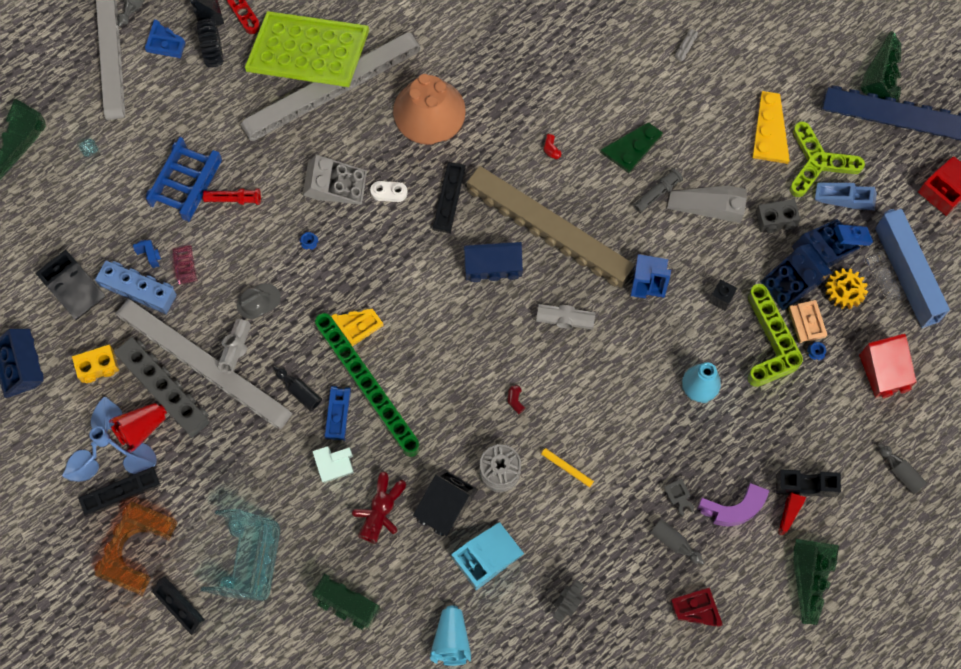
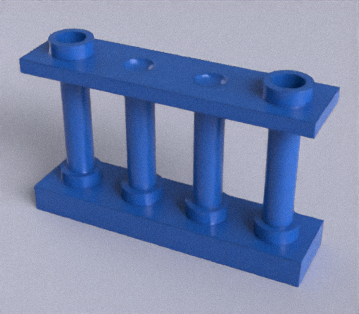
M179 137L178 141L173 144L171 154L152 189L150 188L146 194L149 206L154 207L156 201L178 209L182 219L190 222L203 198L204 190H207L222 162L220 153L213 150L208 156L187 149L184 139ZM181 155H185L203 162L205 166L202 171L198 172L177 162ZM173 170L196 178L194 186L188 187L169 179ZM166 185L188 194L186 201L181 203L161 195L164 186Z

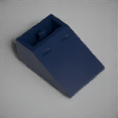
M838 219L804 233L792 245L795 251L799 246L810 244L828 268L861 247L859 245L840 244L834 230L837 225H843Z
M810 244L799 246L760 282L768 289L770 295L784 311L819 286L833 273Z

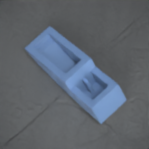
M817 183L815 200L852 209L875 210L877 193L875 187H856L855 183Z

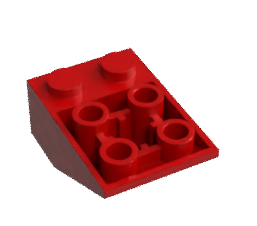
M955 156L941 166L918 191L921 196L945 216L961 202V161Z

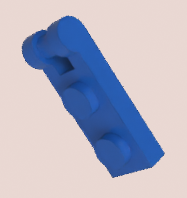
M331 386L325 439L345 441L351 387L340 389L337 386ZM337 396H343V400H336Z

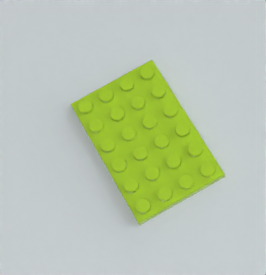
M267 11L246 63V72L349 87L368 36L369 27L367 25Z

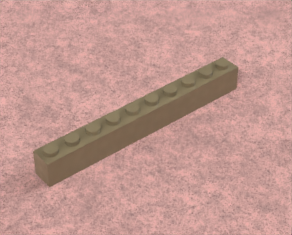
M479 166L467 181V190L473 197H480L487 206H494L500 214L505 217H511L521 227L525 226L534 236H540L545 239L548 245L556 246L565 256L575 258L579 265L589 267L598 277L603 276L610 285L622 288L634 271V263L485 168Z

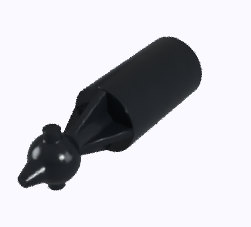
M274 367L276 377L284 380L288 392L310 412L321 403L322 398L300 378L287 375V371L284 368Z

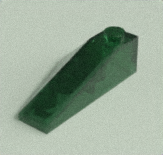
M14 99L6 121L9 122L7 132H3L1 136L3 138V146L0 148V180L35 142L46 126L41 113L17 99Z
M796 539L793 549V561L803 624H818L824 605L822 595L825 589L830 587L831 583L827 579L830 571L835 572L839 545Z

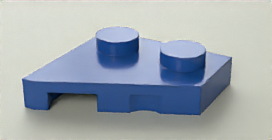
M154 19L145 50L148 53L181 58L186 43L182 37L175 35L168 27L165 28L158 20Z

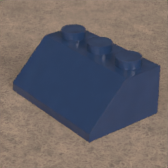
M522 242L464 246L466 280L480 282L481 279L498 281L500 278L515 280L522 277Z
M8 329L0 337V384L4 398L33 390L44 381L43 372L39 365V357L34 346V338L31 335L30 329Z

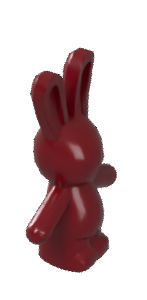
M381 472L378 476L377 493L371 500V509L352 510L354 517H366L357 537L373 544L378 542L383 525L390 533H397V527L386 515L392 511L394 501L406 488V482L400 480L396 482L389 494H387L389 477L386 472Z

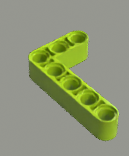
M755 284L748 294V301L777 357L752 368L748 375V382L754 387L762 386L795 372L803 362L802 354L768 289L763 284ZM757 292L761 294L762 297L758 298L754 295V293ZM762 309L769 310L770 314H765ZM771 325L777 326L779 331H774ZM779 342L786 343L788 347L783 348ZM788 359L795 360L796 365L790 364ZM771 366L778 367L779 372H774ZM753 373H759L762 379H756Z

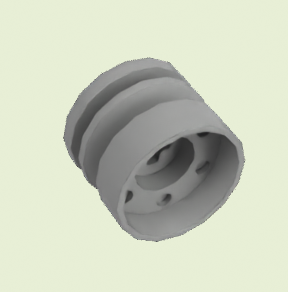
M497 444L491 446L482 454L480 459V478L482 483L494 492L511 490L520 478L521 459L519 454L507 445ZM497 464H504V468L497 469Z

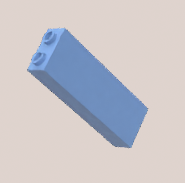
M888 210L875 228L921 328L939 323L950 311L948 304L903 210Z

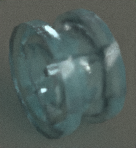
M93 139L85 140L79 145L85 157H89L98 151V147Z

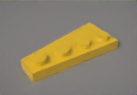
M762 91L752 158L789 164L790 159L780 94Z

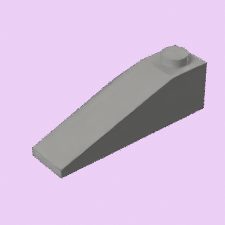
M727 185L675 190L670 192L667 209L741 223L745 212L747 189Z

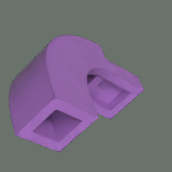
M750 483L742 502L735 506H723L702 498L697 509L701 510V514L705 516H716L713 524L720 526L740 525L749 521L759 512L767 499L769 490Z

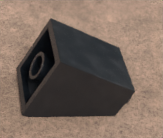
M444 469L435 474L413 516L417 518L420 524L429 525L434 528L433 531L438 535L448 536L452 533L478 489Z

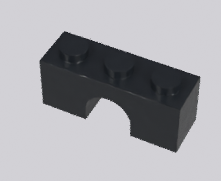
M780 469L776 474V494L790 495L794 493L801 496L837 497L841 493V473L820 472L818 474L806 475L801 474V470Z

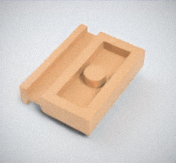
M816 300L789 306V313L799 343L826 338L827 332Z

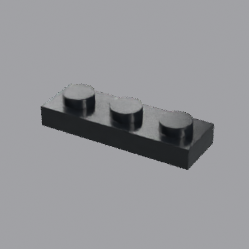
M165 576L159 579L151 592L182 626L193 635L199 630L205 619Z

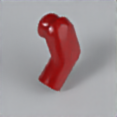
M547 134L544 152L550 158L557 160L561 157L562 153L554 145L555 136Z

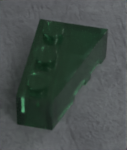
M324 573L312 594L318 602L317 606L325 611H328L330 608L335 611L334 615L343 621L348 618L353 621L352 625L362 631L364 628L369 630L381 609L380 606L361 594L346 588L344 584L333 581L329 578L330 576Z

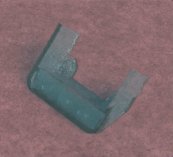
M239 509L215 510L216 515L230 519L229 531L232 536L239 538L233 576L221 578L218 587H201V591L229 598L254 601L266 600L271 590L280 536L279 524L274 520Z

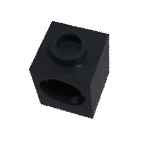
M720 279L710 297L709 303L726 311L737 288Z

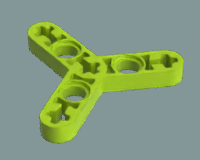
M799 122L795 125L793 130L794 137L808 162L790 187V192L793 196H804L822 171L847 174L861 173L865 166V162L861 157L825 153L808 123ZM799 128H801L802 130L805 129V133L803 134V132H799ZM813 143L815 149L809 150L805 144ZM817 158H820L821 164H818ZM839 160L842 166L835 167L832 161ZM857 162L858 168H855L852 164ZM810 171L814 177L811 179L806 178L804 172ZM803 181L804 185L802 186V189L797 191L796 187H798L800 183Z

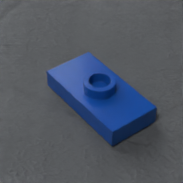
M837 225L834 228L840 244L870 246L873 243L867 227Z

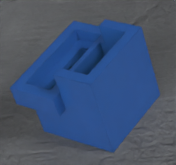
M638 254L631 296L645 299L646 295L665 298L671 270L667 269L668 259Z

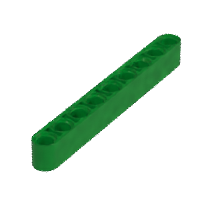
M326 313L319 314L316 317L315 324L324 341L402 452L408 457L416 456L419 453L420 446L412 430L332 317ZM323 322H329L327 327L320 326ZM333 337H340L339 341L331 342ZM345 351L351 353L348 357L341 356ZM355 366L361 367V370L357 373L351 371ZM366 381L372 383V385L368 388H364L362 386L363 383ZM375 397L383 398L380 403L373 402ZM386 412H392L394 414L393 417L390 419H387L383 416ZM398 427H402L405 429V431L402 434H396L394 432L395 429ZM408 443H414L416 445V447L413 450H408L405 448V446Z

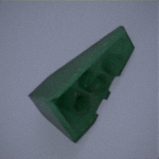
M893 31L889 32L865 72L861 83V90L866 95L867 93L876 94L878 98L884 100L885 97L895 98L896 102L899 103L901 87H897V79L901 78V72H899L897 63L901 62V42Z

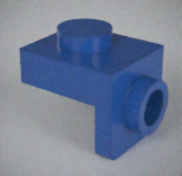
M141 240L133 245L137 255L147 254L152 268L160 266L158 261L161 259L158 248L155 249L151 240Z

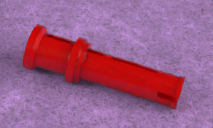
M244 188L238 191L204 190L203 201L238 202L240 205L255 203L260 205L261 191L260 189L245 190Z

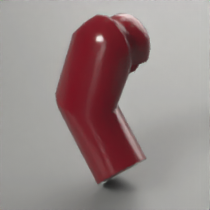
M514 385L508 389L507 402L519 415L525 410V407L519 401L522 389L519 385Z

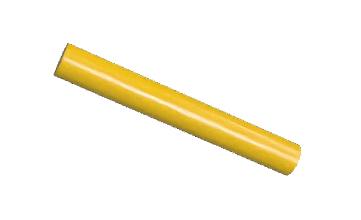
M545 448L541 455L589 488L594 483L592 479Z

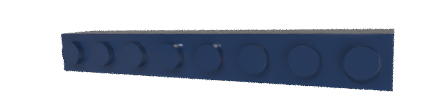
M835 85L825 89L821 106L822 111L961 141V113H958V115L950 114L951 111L946 109L935 111L932 110V106L928 105L917 107L914 106L913 102L909 101L898 103L895 98L885 97L884 100L872 93H867V96L861 95L860 91L849 89V92L843 91L842 87Z

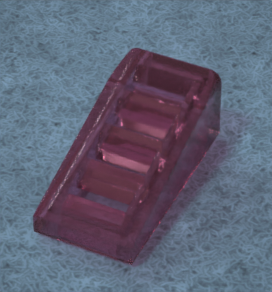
M192 246L173 249L175 272L179 285L198 281ZM188 251L187 255L178 256V253ZM189 258L188 261L179 262L181 259ZM190 264L189 267L180 268V266ZM191 270L190 273L181 274V272Z

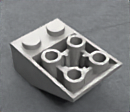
M316 154L308 161L303 196L322 201L361 205L367 170Z

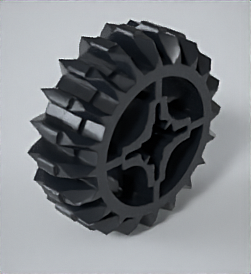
M213 18L199 20L197 22V32L203 60L207 67H218L223 64L224 60L216 22Z

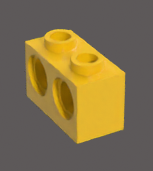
M110 344L72 356L77 378L82 383H92L96 381V378L102 376L111 377L115 372L120 371L114 350ZM110 360L107 365L102 366L103 361ZM86 366H91L90 370L83 372Z

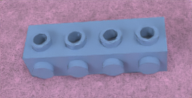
M105 261L95 279L100 287L164 314L168 313L177 296L173 289L174 287L165 282L163 284L158 283L155 278L149 275L144 277L135 269H125L123 265L116 261L112 263Z

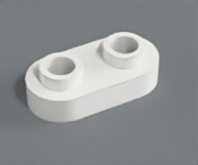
M377 181L372 184L370 189L371 196L378 201L401 202L408 195L407 187L400 182ZM400 189L401 192L397 193L395 190Z

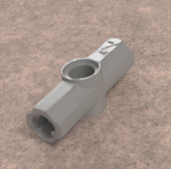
M538 305L536 322L556 324L557 327L565 329L578 327L593 330L595 312L575 310L574 307L569 305H560L559 307Z
M236 319L231 333L223 339L224 351L218 364L220 371L233 373L238 359L246 353L247 346L244 343L251 327L248 321Z

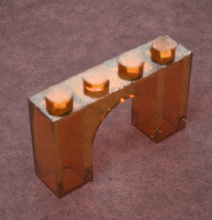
M131 501L129 506H125L122 512L123 518L120 524L118 523L113 530L114 536L111 542L106 544L104 548L105 554L102 560H99L96 564L94 575L99 579L143 596L151 577L128 567L124 563L122 557L123 546L132 535L140 532L151 533L169 541L178 522L171 517Z

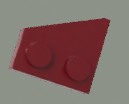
M710 587L670 600L677 620L715 627L723 626Z

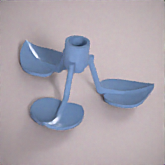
M103 397L91 417L92 429L89 436L93 441L91 443L93 455L87 450L76 451L69 458L62 476L65 479L76 482L92 478L99 469L98 462L94 460L97 457L96 446L104 447L108 443L124 455H127L123 465L126 471L131 474L154 467L157 463V458L154 451L144 443L135 451L129 453L110 439V435L107 432L108 429L112 430L111 426L114 424L109 423V420L123 413L116 404L107 397Z

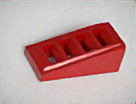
M791 493L786 498L778 532L779 535L783 536L789 530L806 497Z

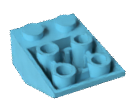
M499 522L467 542L451 555L453 561L474 589L478 590L524 555V553Z

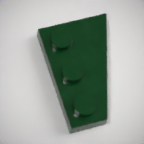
M648 122L600 150V153L629 174L662 137L663 132Z

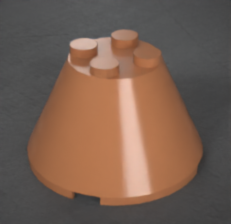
M427 74L420 75L419 78L403 88L398 94L393 107V116L399 131L411 141L426 145L447 141L452 138L462 127L466 113L465 103L459 91L442 79Z

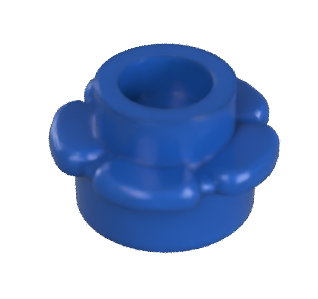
M311 232L304 233L300 238L302 248L306 250L316 248L318 237Z
M814 342L807 348L809 357L813 360H822L827 352L824 344L820 342Z

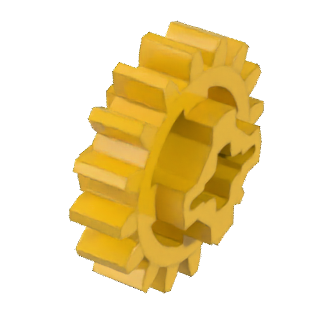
M842 268L840 273L836 270L833 276L830 275L828 278L829 282L825 285L829 289L826 290L825 294L831 295L828 300H834V306L841 304V309L847 306L850 310L853 305L858 307L860 302L865 300L864 296L868 293L865 289L868 284L862 283L865 278H859L858 271L853 274L852 269L846 272Z

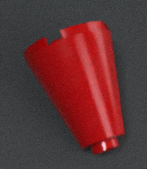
M153 403L113 417L109 420V423L114 424L111 426L113 433L122 446L126 443L129 447L126 450L131 453L166 419L165 415L167 412L161 404Z

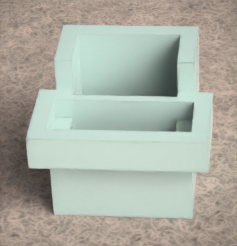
M327 446L313 451L323 483L354 473L350 458L353 457L350 448L331 453L330 448Z

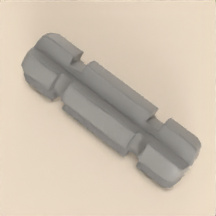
M693 29L688 31L687 36L676 52L675 58L677 60L683 61L686 54L697 38V31Z

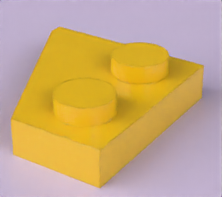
M373 309L361 312L353 311L344 315L333 314L331 316L352 347L384 326Z

